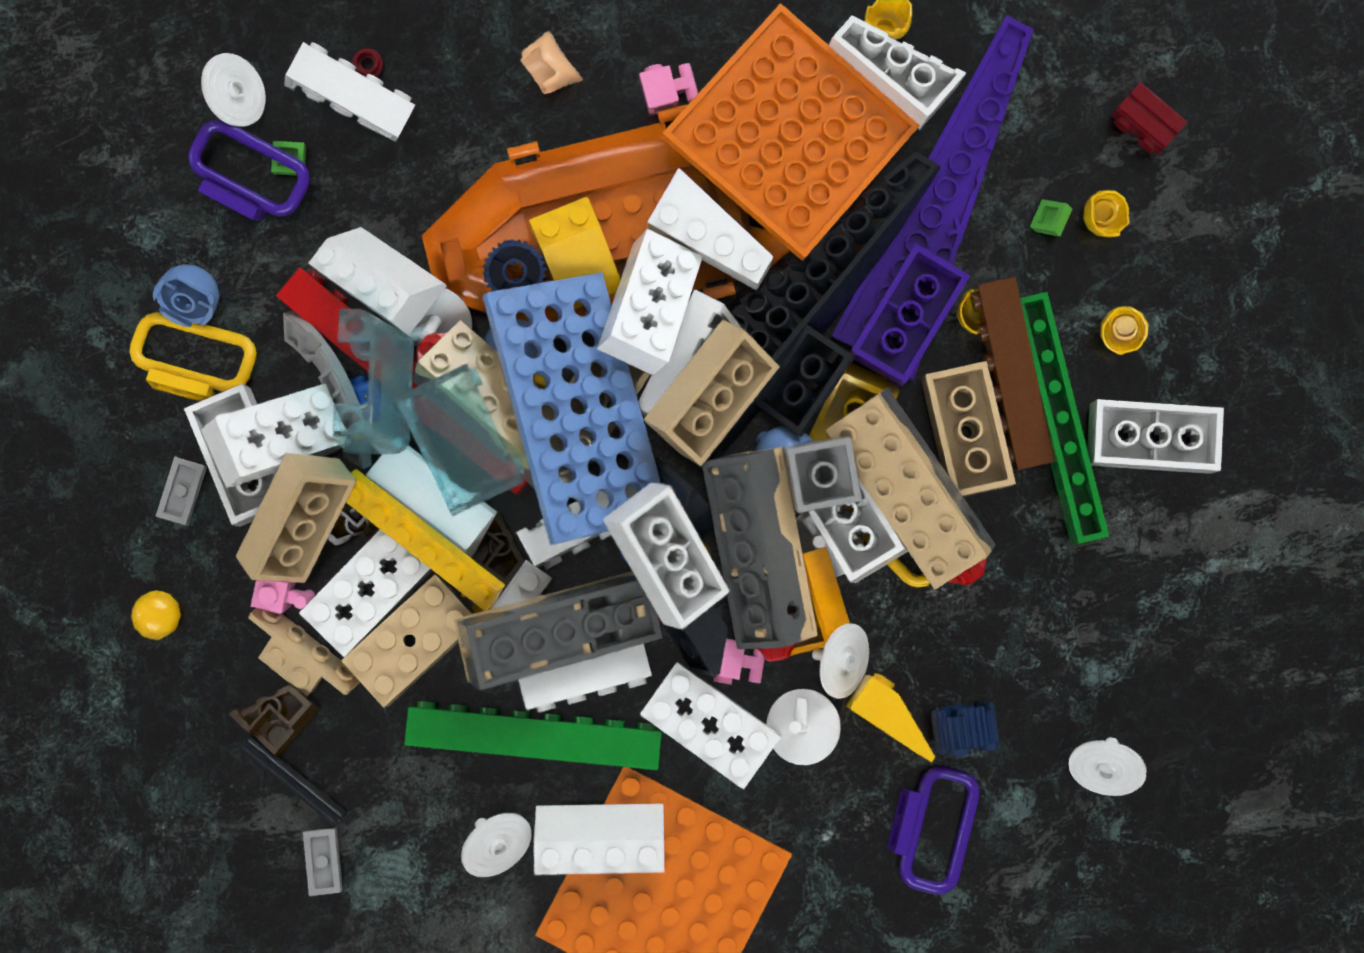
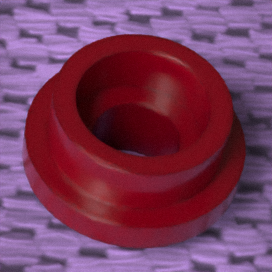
M362 49L352 59V64L356 67L355 71L365 77L367 74L377 77L383 69V60L380 54L373 49ZM372 61V68L364 69V62Z

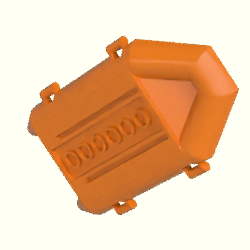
M687 104L657 111L660 123L540 152L537 141L507 148L510 160L495 163L422 235L431 275L447 285L445 288L458 295L468 307L487 313L482 296L487 292H491L492 289L487 288L488 283L484 282L483 275L485 269L483 265L487 264L484 260L489 258L488 252L492 253L493 247L498 248V243L502 245L504 240L511 239L516 242L520 239L521 243L526 241L527 246L532 244L533 250L536 248L539 250L530 229L529 220L588 196L621 279L633 243L648 229L647 222L678 168H680L773 256L770 268L789 252V249L766 229L752 227L745 210L661 138L662 133L666 130L665 122L675 120L686 108ZM536 154L537 161L516 166L515 159ZM701 260L691 292L702 289L703 294L713 299L734 295L736 291L733 281H737V279ZM518 262L514 266L508 264L505 270L509 271L506 276L509 279H513L515 276L522 277L524 273L520 270L522 265ZM546 267V271L543 272L544 274H546V277H544L542 280L544 282H550L552 281V278ZM726 279L728 282L727 284L707 288L706 285L707 283ZM616 293L609 296L611 306ZM585 306L574 310L577 315L581 317L586 316ZM546 307V318L551 322L557 321V312L551 307ZM516 313L515 318L529 322L528 317L524 313Z

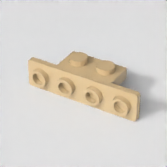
M256 608L248 616L251 621L271 636V639L258 658L306 697L314 691L322 678L344 695H347L360 683L342 661L332 654L327 647L317 642L302 627L296 625L284 614Z

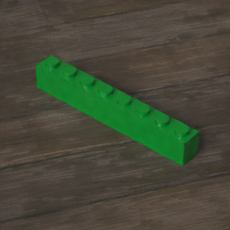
M1048 292L1020 298L1055 462L1050 464L1070 544L1076 545L1109 537Z
M417 701V706L408 707L405 746L658 770L662 730H656V726L652 723L637 722V728L624 727L625 721L606 719L605 725L593 724V718L574 716V722L562 721V715L543 713V719L531 718L529 711L512 710L511 715H501L498 708L480 707V712L467 711V705L449 704L448 709L436 708V702Z

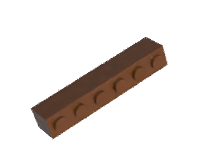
M1006 277L972 285L974 292L970 293L971 305L974 311H978L980 323L977 324V333L980 342L985 341L987 354L983 355V361H987L989 373L991 372L993 390L1000 411V419L1012 468L1021 470L1055 462L1016 277Z

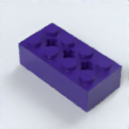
M915 244L850 351V354L855 356L854 360L902 388L908 381L970 275L922 246ZM923 284L928 285V292L931 295H929L928 293L926 294V296L922 295L920 293V288L918 286L922 287ZM908 310L913 312L912 319L915 322L912 320L906 322L901 311L903 313H906ZM891 337H895L897 339L896 345L900 348L890 349L885 338L890 340Z

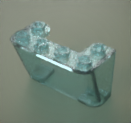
M339 309L338 342H350L351 351L354 356L362 361H370L368 405L335 404L333 437L345 453H400L406 449L410 441L414 357L413 340L401 330L365 310ZM351 412L358 414L360 422L352 424L348 430L343 428L341 421L345 414Z

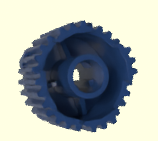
M513 239L504 240L502 245L498 243V248L493 247V252H488L489 258L484 260L487 262V264L483 265V268H485L483 271L484 282L488 283L487 288H492L491 292L544 283L542 279L546 277V274L543 273L546 271V267L544 266L545 261L541 259L543 257L542 254H537L539 251L537 248L533 250L532 244L527 246V242L521 243L520 239L517 242ZM516 262L522 265L520 270L524 272L522 277L515 276L513 279H509L506 276L509 271L505 270L508 264L514 266Z
M978 702L979 707H975V705L953 704L940 707V711H931L937 754L951 753L952 756H964L971 754L970 749L980 748V751L998 749L999 736L993 702Z

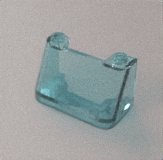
M467 364L394 397L452 516L523 483L520 475L526 473L518 455L511 457L480 395L478 387L483 385V382L476 368L469 369Z

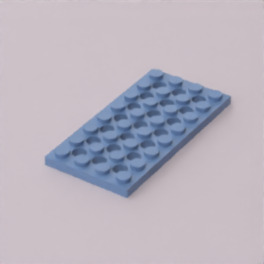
M602 272L487 292L482 297L550 545L608 532L609 530L602 519L629 500L625 495V486L627 484L632 485L638 493L651 482L661 484L628 363L597 349L612 307ZM574 302H580L585 306V317L575 313L573 308ZM546 307H551L557 312V322H551L546 318ZM517 312L524 313L528 317L529 326L527 328L521 327L516 322L515 316ZM583 332H588L594 337V347H588L584 344L582 340ZM554 338H561L565 342V353L558 352L554 348ZM525 343H531L536 347L538 352L537 358L533 359L526 355L524 351ZM592 362L598 363L602 367V378L595 377L590 369ZM563 368H568L574 373L575 381L573 384L567 383L563 379ZM534 374H540L544 377L546 381L545 389H538L533 384ZM600 393H605L611 398L612 405L610 408H605L600 404ZM571 399H577L582 403L583 413L581 415L572 411L570 407ZM542 405H549L554 410L555 416L553 421H549L542 416ZM609 423H613L619 428V439H614L608 434L607 427ZM581 429L590 433L592 437L591 445H584L580 441L579 431ZM551 436H557L562 440L563 449L561 452L553 450L550 446ZM618 454H622L628 459L629 465L627 470L618 467L616 463V456ZM589 460L597 462L600 466L598 477L589 473L587 468ZM560 467H566L571 472L572 478L570 483H565L559 478L558 470ZM598 491H602L608 496L609 504L606 508L601 507L596 501ZM569 498L576 499L580 504V512L577 515L572 514L567 508Z

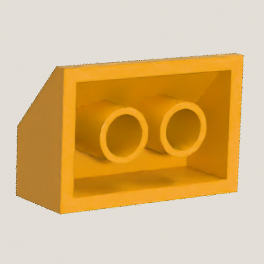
M827 546L802 553L818 635L798 642L791 655L824 648L829 637L838 627L850 623Z

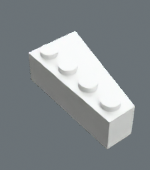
M851 16L832 37L829 44L834 51L920 125L918 129H921L958 87L966 72L958 68L954 70L942 64V60L932 55L928 57L914 50V46L904 41L900 43L888 37V33L854 16Z
M303 42L285 75L284 85L293 90L296 85L302 87V91L307 94L306 96L316 102H324L325 99L330 101V107L336 112L350 118L354 114L359 117L357 121L360 124L396 142L415 106L410 102L411 97L395 89L394 92H391L382 87L384 83L373 75L367 74L365 77L355 71L356 67L342 58H339L338 61L327 56L328 51L320 45L311 42L309 46Z
M678 168L647 222L648 229L702 255L704 262L757 291L772 265L773 256Z
M694 290L687 304L669 362L654 376L651 375L638 401L641 413L645 417L722 320L741 328L723 303Z
M627 484L625 486V495L630 499L637 494V491L632 485ZM598 491L596 501L601 507L606 508L609 504L608 496L604 492ZM578 501L567 507L572 514L577 515L580 512ZM543 519L536 524L537 527L529 531L525 527L516 532L534 566L538 568L544 566L546 570L563 562L560 556L570 551L576 555L590 547L588 541L597 536H600L601 540L612 536L608 531L550 545Z
M641 644L518 680L526 710L536 707L537 712L556 708L555 702L567 699L568 704L587 700L585 694L598 691L599 696L617 692L616 685L627 682L629 688L647 684L646 677L652 676L645 646Z

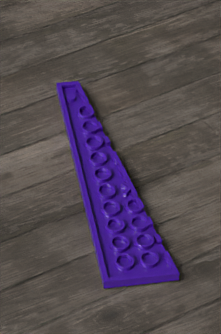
M1006 15L928 158L940 165V171L890 246L853 295L831 336L832 339L851 349L854 347L915 244L922 246L948 263L954 264L1034 29ZM928 285L918 286L922 295L926 296L927 293L931 295L928 292ZM908 310L906 313H903L901 311L906 322L911 320L915 322L912 319L913 312ZM891 337L890 340L885 338L890 349L900 348L896 345L897 339L895 337ZM920 361L908 380L914 381Z

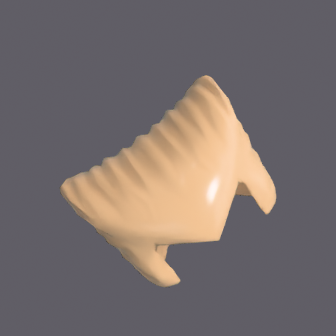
M550 31L545 32L542 37L536 39L534 43L522 51L521 62L544 94L583 80L558 47Z

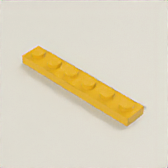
M355 469L351 472L356 483L346 501L347 504L484 611L489 610L494 605L505 587L504 583L360 471Z

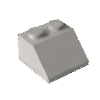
M851 437L817 440L782 447L793 507L796 512L801 513L862 501Z

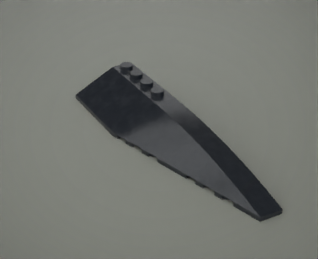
M918 152L912 154L884 176L885 181L874 189L870 187L861 195L862 199L844 212L803 261L793 252L789 251L783 257L784 260L772 269L769 268L757 291L751 287L747 289L745 286L735 294L737 297L726 305V308L740 327L780 365L806 325L821 334L831 325L899 233L940 171V165ZM766 385L707 460L721 457L761 408L754 403Z

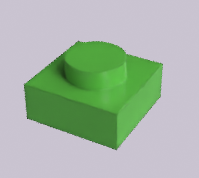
M273 141V146L298 158L305 164V143ZM272 159L271 172L273 174L297 175L292 169Z
M1042 199L1030 228L1038 233L1061 236L1072 208L1067 203Z

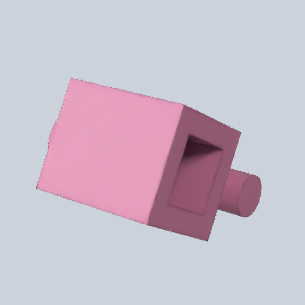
M690 63L682 64L678 67L681 77L673 79L669 65L664 67L661 64L651 65L645 68L644 72L639 73L640 84L649 116L657 115V111L679 106L677 94L685 92L688 103L697 96L698 90Z
M256 580L250 607L282 614L291 607V604H294L298 609L304 608L315 597V593L309 589L305 591L294 589L296 582Z
M726 639L721 671L719 675L713 678V681L732 685V679L739 680L741 668L744 667L750 669L748 681L761 683L765 661L763 654L758 649H754L753 656L744 655L745 649L737 650L736 640Z

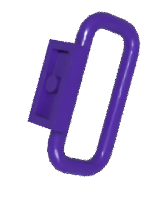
M221 119L210 120L203 124L188 154L189 165L193 172L205 179L198 189L199 192L259 222L262 221L266 212L275 216H287L294 212L299 206L310 181L307 167L298 158L239 127L223 122ZM214 132H222L295 171L297 182L288 200L283 204H277L205 166L201 161V154L210 136Z
M936 766L923 774L918 791L901 787L886 849L902 855L899 872L902 880L908 887L930 894L942 895L950 892L957 885L979 801L980 789L977 780L971 774L947 766ZM943 778L964 784L967 788V796L947 876L943 881L935 882L916 877L912 872V865L932 785L935 780Z

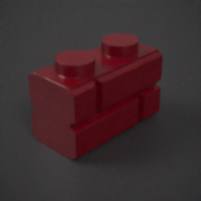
M1141 82L1111 115L1116 119L1114 121L1115 125L1122 132H1131L1139 139L1138 144L1143 150L1148 153L1155 152L1157 155L1166 148L1188 122Z

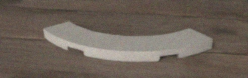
M293 310L283 313L285 342L296 349L308 363L313 362L321 373L318 377L321 384H326L332 399L336 402L341 420L351 440L343 446V457L362 469L372 466L365 420L355 391L340 361L321 334L309 322Z

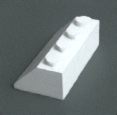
M362 227L327 238L308 263L332 283L408 336L447 286Z
M397 437L369 470L366 477L471 558L497 511L477 496L465 490L430 462H427L423 459L422 455Z
M663 803L536 806L534 875L664 872Z

